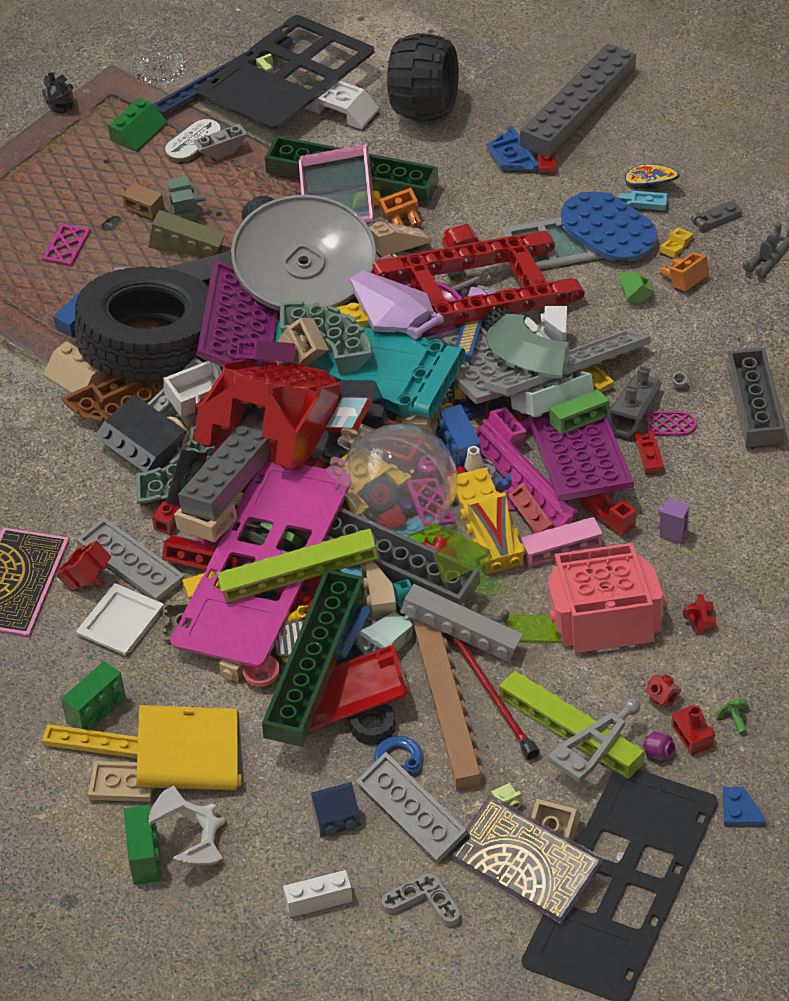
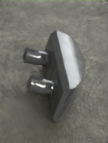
M647 366L639 367L638 373L631 378L607 412L608 421L615 435L625 436L627 439L636 431L661 387L662 382L659 378L649 376L650 368Z

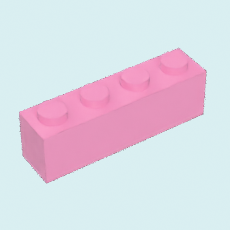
M592 517L527 535L521 538V543L524 544L526 554L523 556L528 566L531 567L555 560V554L598 548L602 546V532L595 518Z

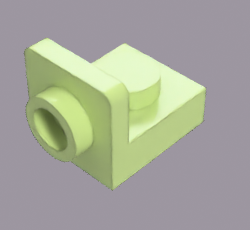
M271 54L256 59L258 68L273 73V58Z
M510 783L491 791L494 801L512 811L522 806L521 792H516Z

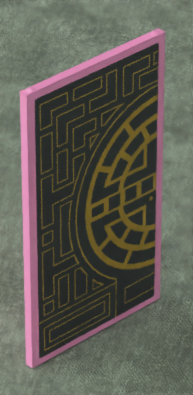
M3 527L0 533L1 633L30 636L69 542L68 537Z

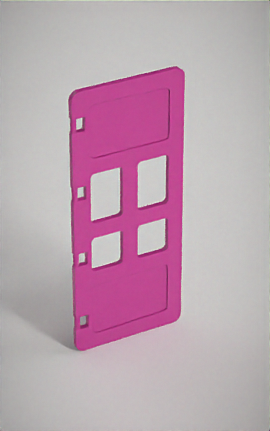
M267 460L249 483L236 509L237 519L224 532L204 576L201 578L182 615L179 625L170 639L172 646L176 649L252 667L263 666L305 580L286 585L278 601L252 595L226 603L221 589L215 588L219 580L217 573L223 572L232 555L252 558L257 562L286 553L287 551L278 550L277 548L288 528L312 532L305 547L323 542L352 484L351 476L347 473L304 465L302 469L294 467L293 470L283 469L282 465ZM259 477L263 478L261 484H256ZM249 520L273 524L263 545L259 546L238 541ZM235 524H240L237 531L232 530ZM211 571L216 572L213 579L208 578ZM186 620L191 621L188 628L183 627Z

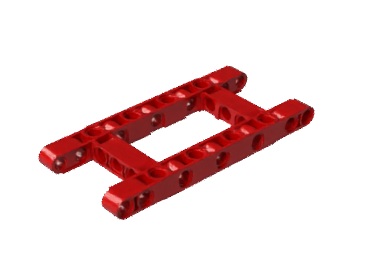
M548 231L507 236L378 260L372 264L373 274L395 282L409 280L414 289L427 293L433 311L436 314H441L444 318L442 324L435 325L430 329L483 320L484 317H487L486 314L488 312L492 313V309L496 311L497 307H500V309L502 307L509 308L513 314L543 309L545 306L576 302L585 296V291L577 279L567 278L547 282L532 258L546 255L555 248V242ZM508 262L523 288L496 291V293L478 294L450 301L445 300L441 293L442 289L436 284L434 276Z

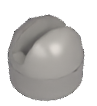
M676 372L672 377L674 387L683 388L686 385V374Z

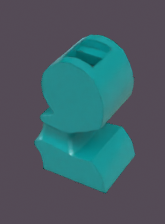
M408 579L393 584L396 611L399 615H404V613H401V609L412 587Z

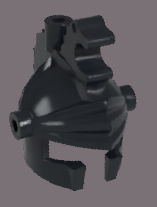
M53 72L44 76L43 80L46 88L42 90V94L48 107L55 112L66 113L67 107H57V104L70 103L72 109L74 107L73 86L70 83H65L67 78L63 74L55 78Z

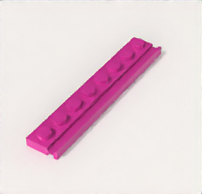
M484 419V423L475 431L481 443V453L487 460L493 462L494 467L505 478L506 474L511 475L514 488L521 483L526 486L554 525L553 528L570 524L573 515L577 514L578 511L568 501H558L552 484L489 420Z

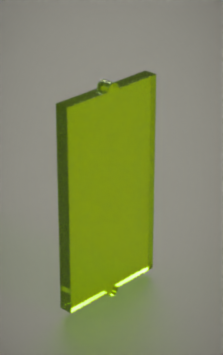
M509 614V619L505 622L507 627L523 634L520 643H562L561 634L556 630L555 623H551L550 615Z

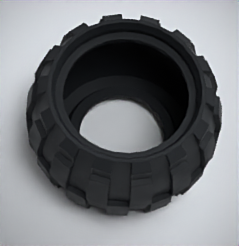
M427 33L407 35L404 38L398 39L391 49L387 70V91L392 109L396 114L412 120L430 121L447 116L455 105L458 91L459 65L455 46L448 39Z

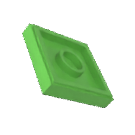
M261 522L260 524L263 528H265L268 531H270L273 526V524L266 522ZM287 530L283 536L286 542L299 549L307 544Z

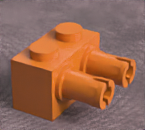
M411 188L379 199V212L383 219L388 220L389 223L404 226L401 218L407 216L413 228L416 227L415 224L417 226L422 224L417 214L418 200Z
M692 252L683 259L676 257V259L672 260V267L665 265L660 269V275L670 278L673 287L687 291L709 275L707 256Z

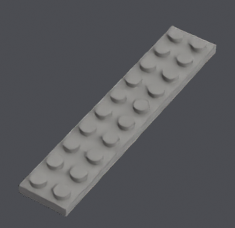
M624 330L569 350V363L564 375H571L576 370L587 369V366L601 364L603 360L614 359L620 354H628L633 349H642L644 345L651 343L650 336ZM519 368L485 380L484 388L491 390L493 393H501L506 397L514 396L516 392L527 391L530 387L541 386L546 381H553L559 378L539 376L536 371L526 373Z

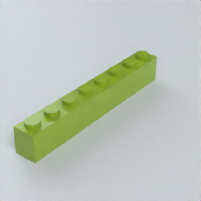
M367 529L240 567L227 569L217 574L225 602L228 603L323 575L325 569L337 571L378 559L379 556L371 529Z
M516 671L499 685L500 698L565 740L570 739L597 722L590 715L582 713L574 705L566 703L558 695L550 693L542 685H537L529 680L527 676L521 675ZM605 727L599 732L607 737L611 730ZM619 734L600 762L629 779L644 764V750L640 746L627 741ZM589 737L576 747L593 756L601 744Z

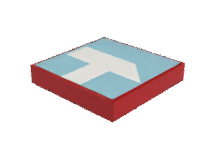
M341 397L325 428L329 432H357L373 401L369 397Z

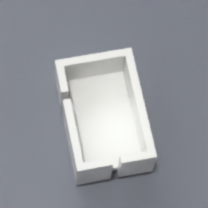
M206 361L163 378L164 394L181 418L195 412V404L204 400L221 374V368L215 363Z

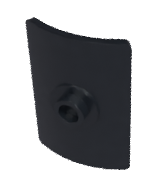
M181 449L176 468L172 471L173 479L166 500L167 504L180 506L178 494L203 467L208 453Z

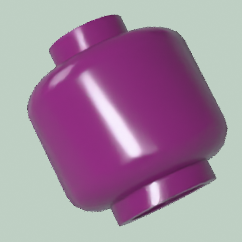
M654 731L644 739L643 748L648 757L665 761L674 754L675 743L670 735Z

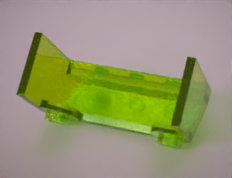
M436 523L427 524L424 529L407 536L424 544L425 537H427L428 542L431 544L434 537L439 535L450 539L447 541V547L433 553L444 583L492 559L490 549Z

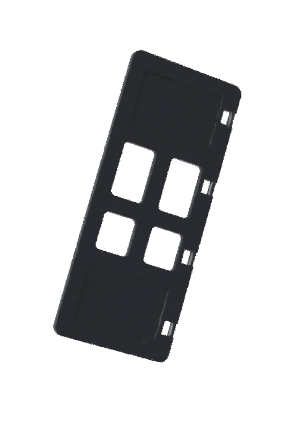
M639 769L629 779L613 770L576 846L578 849L599 860L592 870L593 872L610 877L612 880L595 913H590L570 905L561 917L545 910L522 957L523 968L612 1001H628L684 879V875L704 835L708 822L717 806V797L714 794ZM699 814L705 816L703 823L696 821ZM601 832H608L630 841L620 862L615 863L591 854ZM645 847H651L674 856L663 878H658L635 869ZM675 865L682 866L679 874L673 872ZM627 885H633L656 894L640 929L611 920ZM652 917L658 918L656 926L649 925ZM627 970L634 972L631 981L624 978Z

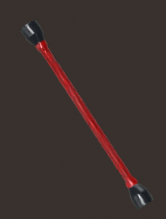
M444 633L447 639L459 648L516 735L524 757L527 760L536 758L540 753V749L534 741L523 733L465 645V642Z

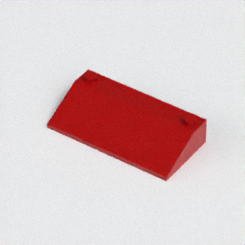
M394 644L335 665L310 731L388 702L401 700L405 696L410 695Z

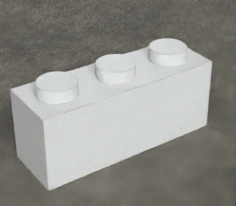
M346 870L283 886L290 918L353 902L351 885Z

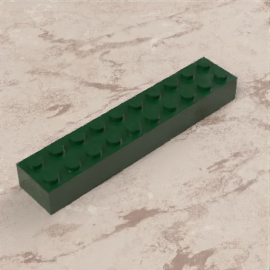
M276 135L264 157L266 173L300 179L299 159L301 156L342 148ZM369 154L373 191H379L381 196L387 197L411 188L418 203L428 205L439 183L438 167ZM364 155L307 166L308 181L340 188L367 183ZM362 189V190H357V191L366 192L367 189Z
M325 569L262 721L263 738L300 747L304 746L365 593L364 577Z

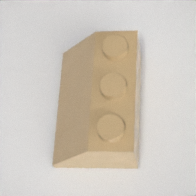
M67 341L53 351L43 373L46 379L68 393H73L92 383L97 386L108 380L107 374L88 364L79 353L78 348Z

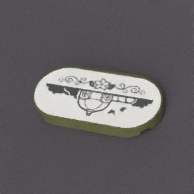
M200 119L193 122L166 143L164 147L166 158L175 163H180V161L185 163L193 160L201 154L194 144V140L221 131V125L212 119Z

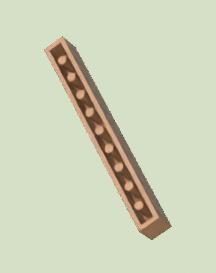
M414 619L413 632L456 791L481 786L480 778L484 777L481 765L477 764L479 755L477 748L473 749L472 746L474 745L473 733L468 732L470 723L468 716L464 717L463 714L466 712L463 700L460 701L459 699L461 696L459 684L455 685V681H457L455 669L450 667L452 665V658L450 653H446L448 644L446 638H442L444 632Z

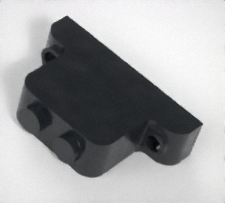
M352 379L338 381L341 384L338 403L341 397H369L373 401L359 428H387L389 419L385 408L380 405L382 394L375 381Z

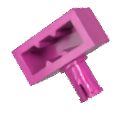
M506 407L490 412L488 420L517 449L521 448L526 432L531 429L528 419L517 421Z

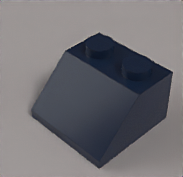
M352 782L311 793L313 816L320 837L333 835L344 830H352L361 826L360 813Z

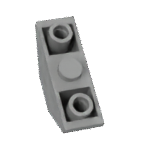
M241 124L195 139L194 144L200 153L219 160L233 155L247 137V133Z

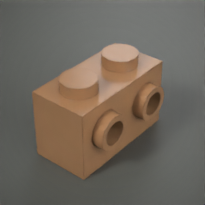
M133 183L122 195L124 208L151 219L164 207L162 193Z

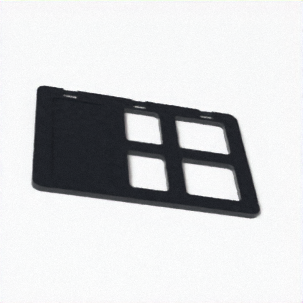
M294 15L279 28H276L253 45L246 53L240 55L220 70L209 81L199 86L196 92L199 97L269 129H278L372 56L375 50L374 46L303 16ZM298 27L321 36L320 39L299 54L276 45L277 42ZM333 42L357 51L354 56L337 69H332L311 60ZM263 53L271 54L288 62L275 73H269L250 64ZM299 68L324 77L322 81L311 89H306L285 80Z

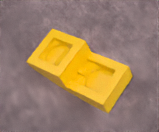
M678 227L670 233L669 239L660 245L659 252L675 258L688 245L693 237V233Z

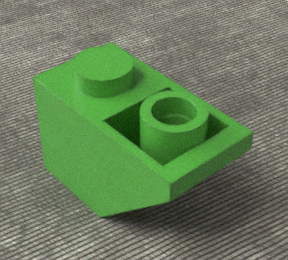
M620 272L618 274L621 281L620 284L625 291V297L631 303L634 302L640 306L655 292L650 279L639 273Z

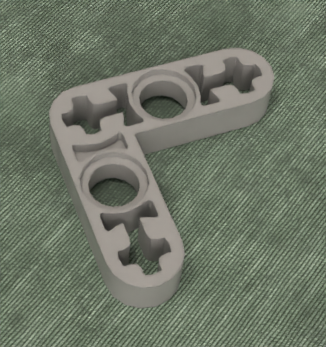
M424 874L384 894L382 897V909L388 914L398 913L426 899L444 926L454 927L460 922L458 907L439 879L433 874ZM428 882L429 884H433V886L430 887L429 885H425V883ZM409 890L416 892L414 897H406L404 894ZM436 897H443L445 902L437 904L434 902V899ZM388 901L395 903V905L388 904ZM446 909H448V913H449L451 916L454 915V918H450L449 916H448V917L446 916Z

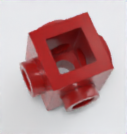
M655 674L649 679L645 692L650 695L649 699L652 702L662 706H672L682 689L674 683L675 680L671 676Z

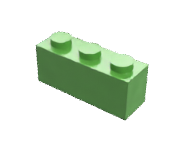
M595 390L549 408L550 424L560 434H564L608 417L607 412L610 409V400L599 390Z

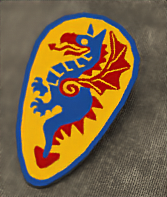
M648 163L630 169L625 174L624 180L630 186L648 185L650 189H654L657 184L678 179L680 174L671 167Z

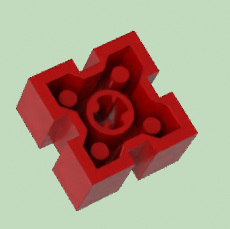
M96 540L88 543L87 546L77 547L69 556V560L63 563L55 575L69 590L81 589L88 584L90 586L93 583L101 587L104 581L97 575L98 571L102 572L108 567V561L112 556Z

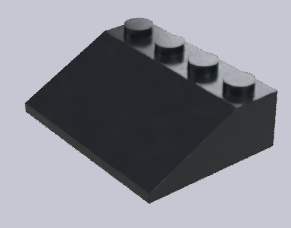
M134 394L104 421L94 437L137 468L146 472L159 467L161 469L164 468L187 431Z

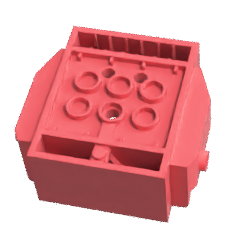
M633 543L555 554V567L548 581L549 605L551 609L549 615L551 623H555L556 630L561 634L563 646H573L574 652L579 653L654 642V634L661 631V619L663 617V606H666V598L662 592L654 566L642 556L636 555Z

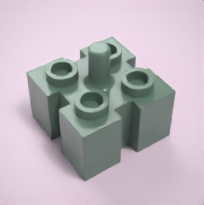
M188 176L168 179L167 184L173 214L197 223L196 217H199V211L195 205L197 202L206 201V195L196 196V194H192L194 187L192 182L189 183Z

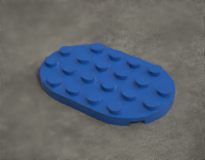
M580 192L568 199L562 207L561 224L564 230L602 258L611 261L627 259V262H632L646 257L656 245L657 231L651 220L611 193Z

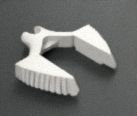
M174 786L164 790L150 810L149 825L179 812L182 815L197 820L202 826L201 843L174 856L173 861L186 865H213L223 859L214 844L216 830L225 823V817L217 818L212 813L217 808V805L198 806L187 802Z

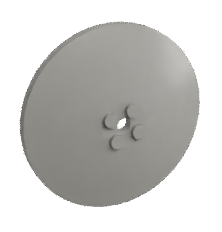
M292 195L261 205L242 221L233 238L231 257L235 276L244 290L260 303L280 311V303L304 301V304L310 305L316 302L324 307H337L347 303L355 297V290L351 282H349L350 278L362 270L372 273V264L376 259V249L371 230L365 221L348 206L322 196ZM300 261H307L308 263H307V264H300L299 262H300Z

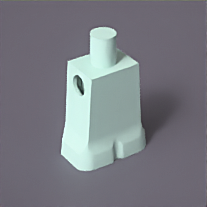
M392 612L375 624L360 630L356 637V644L364 654L393 644L396 651H398L412 639L414 618L408 615L402 617L398 613Z

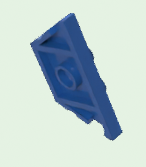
M512 125L508 127V131L505 134H499L495 140L487 144V150L500 170H539V165L530 151L520 147V136Z

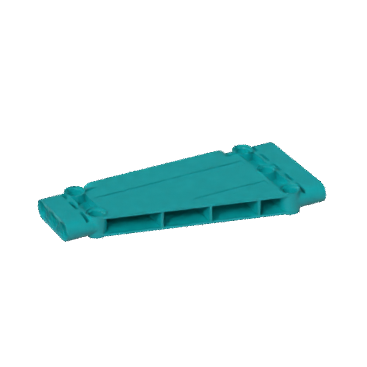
M280 321L275 327L274 342H277L282 335ZM363 327L371 345L372 356L357 372L339 374L335 359L328 352L308 365V367L327 371L329 373L328 376L336 379L335 382L350 379L373 380L377 383L382 394L380 405L385 409L405 418H410L414 415L433 418L465 360L466 352L461 347L443 345V342L438 339L429 341L425 337H419L415 340L408 334L390 331L378 332L373 331L372 328Z

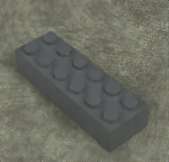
M765 348L728 351L727 369L745 447L783 444L785 428Z

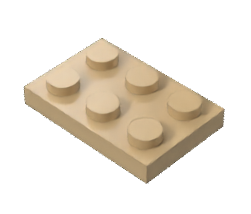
M94 761L88 797L89 800L151 802L153 788L136 787V762Z

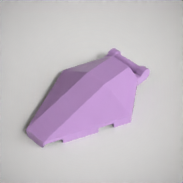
M364 270L352 276L349 280L363 312H366L369 318L368 322L373 331H399L407 333L416 340L425 331L444 322L443 316L433 311L428 295L425 292Z

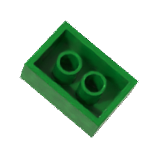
M102 661L61 698L66 723L72 728L92 730L102 718L108 716L110 711L121 704L126 698L122 674L107 662Z
M149 805L123 808L128 860L133 884L159 881L158 873L162 872V866L159 857L158 830L156 822L149 825Z

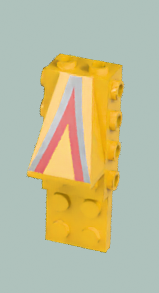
M487 467L450 476L451 485L461 507L459 510L461 520L466 524V532L468 536H471L472 547L474 551H477L479 564L483 566L486 575L523 565V555L526 554L524 544L519 541L518 529L512 525L513 518L511 513L508 512L506 493L499 494V491H496Z

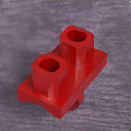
M697 594V601L693 604H687V607L682 611L683 618L694 623L695 634L701 635L704 629L713 630L717 623L716 617L707 616L712 614L714 606L713 602L704 600L703 594Z

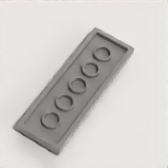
M106 518L101 519L76 539L78 546H87L88 543L97 540L112 556L108 561V567L148 597L158 602L185 579L184 574Z
M387 752L356 780L438 863L469 833Z

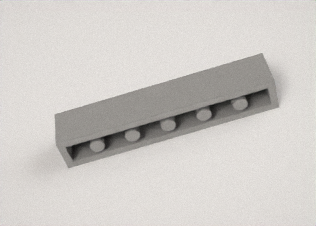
M413 584L401 609V613L507 662L511 661L523 635Z

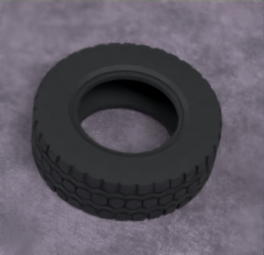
M152 266L119 269L95 278L94 281L89 282L81 290L76 300L75 333L79 353L95 369L117 378L133 381L164 380L163 378L181 372L195 357L203 363L208 361L196 356L209 286L185 272ZM140 317H153L170 321L172 324L154 329H141L126 326L122 322Z

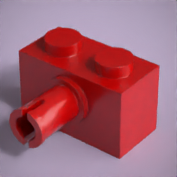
M692 705L672 713L671 726L691 756L713 747L714 730L706 724L702 709L699 706Z

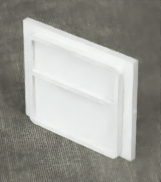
M114 583L77 629L76 635L126 656L127 653L134 649L160 616V611L163 609L164 604Z

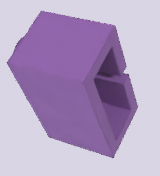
M667 498L665 504L660 506L658 516H660L658 522L660 538L682 544L689 529V504Z

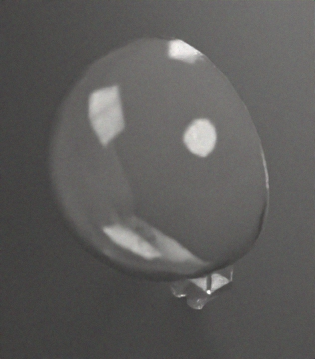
M402 423L384 425L375 430L364 424H360L357 431L348 427L342 428V436L338 438V444L348 449L349 452L346 460L337 457L331 458L330 464L332 466L327 468V474L338 479L335 491L348 496L356 510L364 518L401 535L408 536L430 531L445 519L456 498L458 478L456 465L451 453L436 435L424 428Z

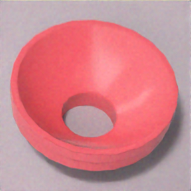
M269 655L266 663L261 667L243 665L244 678L251 685L267 686L273 683L279 675L278 661ZM260 673L268 675L264 680H259L256 676Z

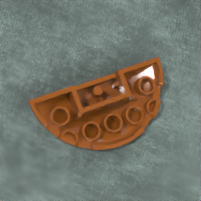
M114 377L97 386L94 383L62 397L61 400L74 413L89 420L104 422L134 394L146 403H149L163 389L164 380L133 381Z

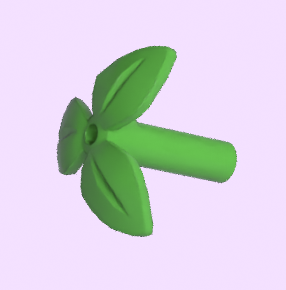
M741 699L731 700L726 705L721 706L716 714V719L721 718L726 712H731L739 734L745 733L747 730L739 710L750 711L749 704Z

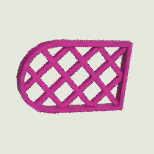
M647 411V430L651 426L653 431H658L654 432L655 436H685L695 430L696 420L687 412ZM663 416L666 420L662 422L659 418ZM676 416L679 420L675 422L672 418ZM689 417L691 421L688 422L685 418ZM654 421H657V422L660 423V424L657 425V426H654L652 423H653ZM670 421L673 424L671 426H667L665 423ZM683 421L686 424L682 427L678 423ZM676 425V426H677L678 428H680V429L677 430V431H674V430L671 429V428H673V427ZM661 426H664V427L667 428V429H665V430L662 432V431H661L660 429H658V428H660ZM690 426L691 429L687 431L685 428Z

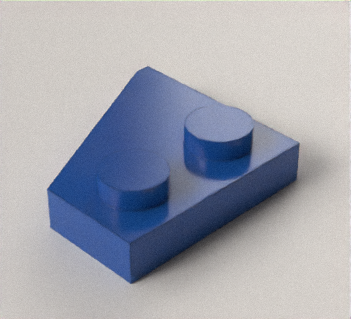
M723 787L724 826L765 827L766 820L744 787Z

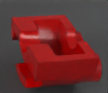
M469 224L446 229L442 239L444 248L480 242Z

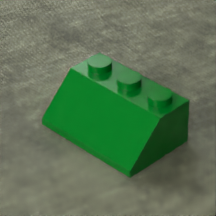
M139 97L108 125L110 141L138 152L168 124L167 120L152 102Z

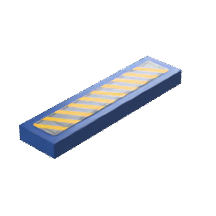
M482 320L462 323L455 347L465 349L466 356L464 361L472 360L482 327Z

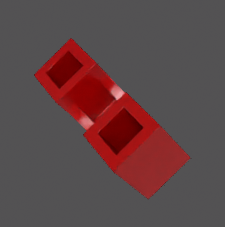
M609 492L581 497L582 507L621 536L636 527L637 510L624 500L614 505L609 498Z

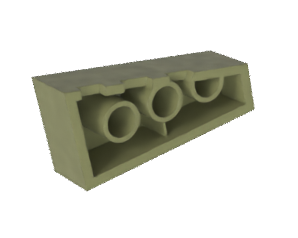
M159 210L152 223L148 247L209 257L219 254L225 233Z

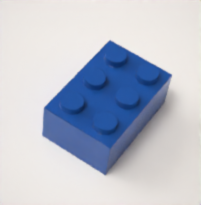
M461 404L440 410L438 425L441 431L438 432L441 441L445 443L447 455H451L453 467L458 470L459 466L465 467L469 447H478L481 454V443Z

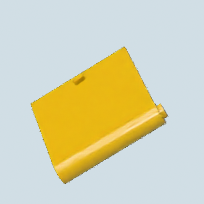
M139 705L136 787L169 788L174 786L176 789L236 791L237 787H241V774H237V709Z

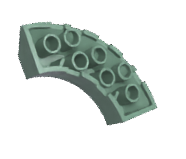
M304 301L280 303L281 333L283 334L287 327L301 317L313 318L329 349L327 352L335 359L339 374L357 372L372 356L371 345L364 328L351 315L340 312V309L336 307H324L316 302L313 305L304 304Z
M506 314L488 330L487 343L489 350L493 351V355L497 359L505 360L506 365L512 368L521 367L526 373L536 371L539 376L563 378L569 363V342L551 340L536 335L525 326L524 315Z
M190 426V435L185 450L208 453L206 463L215 453L213 450L215 445L203 447L201 443L195 442L196 426ZM179 454L170 461L168 466L162 469L159 467L150 471L136 473L137 504L149 503L168 497L173 479L172 471L176 468Z

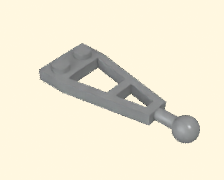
M628 699L624 703V709L617 715L610 713L561 743L548 755V762L580 783L595 769L625 727L624 719L629 715H635L639 712L640 703L636 699ZM613 724L614 727L607 737L599 732ZM590 737L601 745L588 762L570 749Z

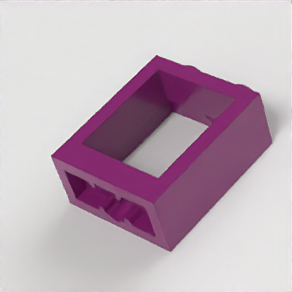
M238 339L236 358L294 362L296 355L295 343Z

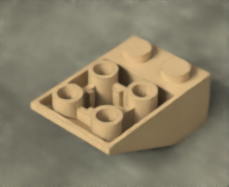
M299 318L287 327L277 341L295 343L296 355L294 362H279L284 364L296 363L308 366L329 351L313 318Z
M373 560L361 563V576L364 577L366 606L371 609L368 616H372L373 619L379 621L390 613L396 612L393 584Z

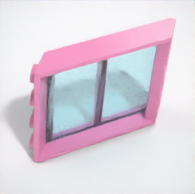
M368 144L300 157L299 171L302 195H316L333 199L355 211L367 225L374 221L375 208Z

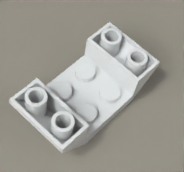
M338 81L305 107V109L318 114L325 107L347 114L348 125L363 129L379 111L378 105L364 89L342 81Z

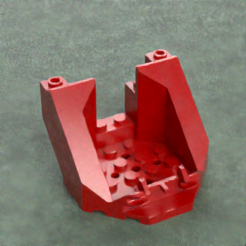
M250 359L224 363L223 371L198 407L194 441L201 443L203 447H212V445L220 447L241 424L243 410L247 404L254 403L256 407L265 409L261 437L268 438L270 442L268 460L282 465L283 469L293 470L294 467L302 469L325 432V427L338 405L341 384L335 382L336 379L334 377L328 376L329 373L327 371L296 363H279L277 365L278 362L262 361V364H254Z

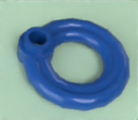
M394 736L385 739L377 746L374 753L375 762L392 748L402 747L410 752L411 757L405 761L404 765L400 766L410 776H417L421 772L423 753L415 740L405 736Z

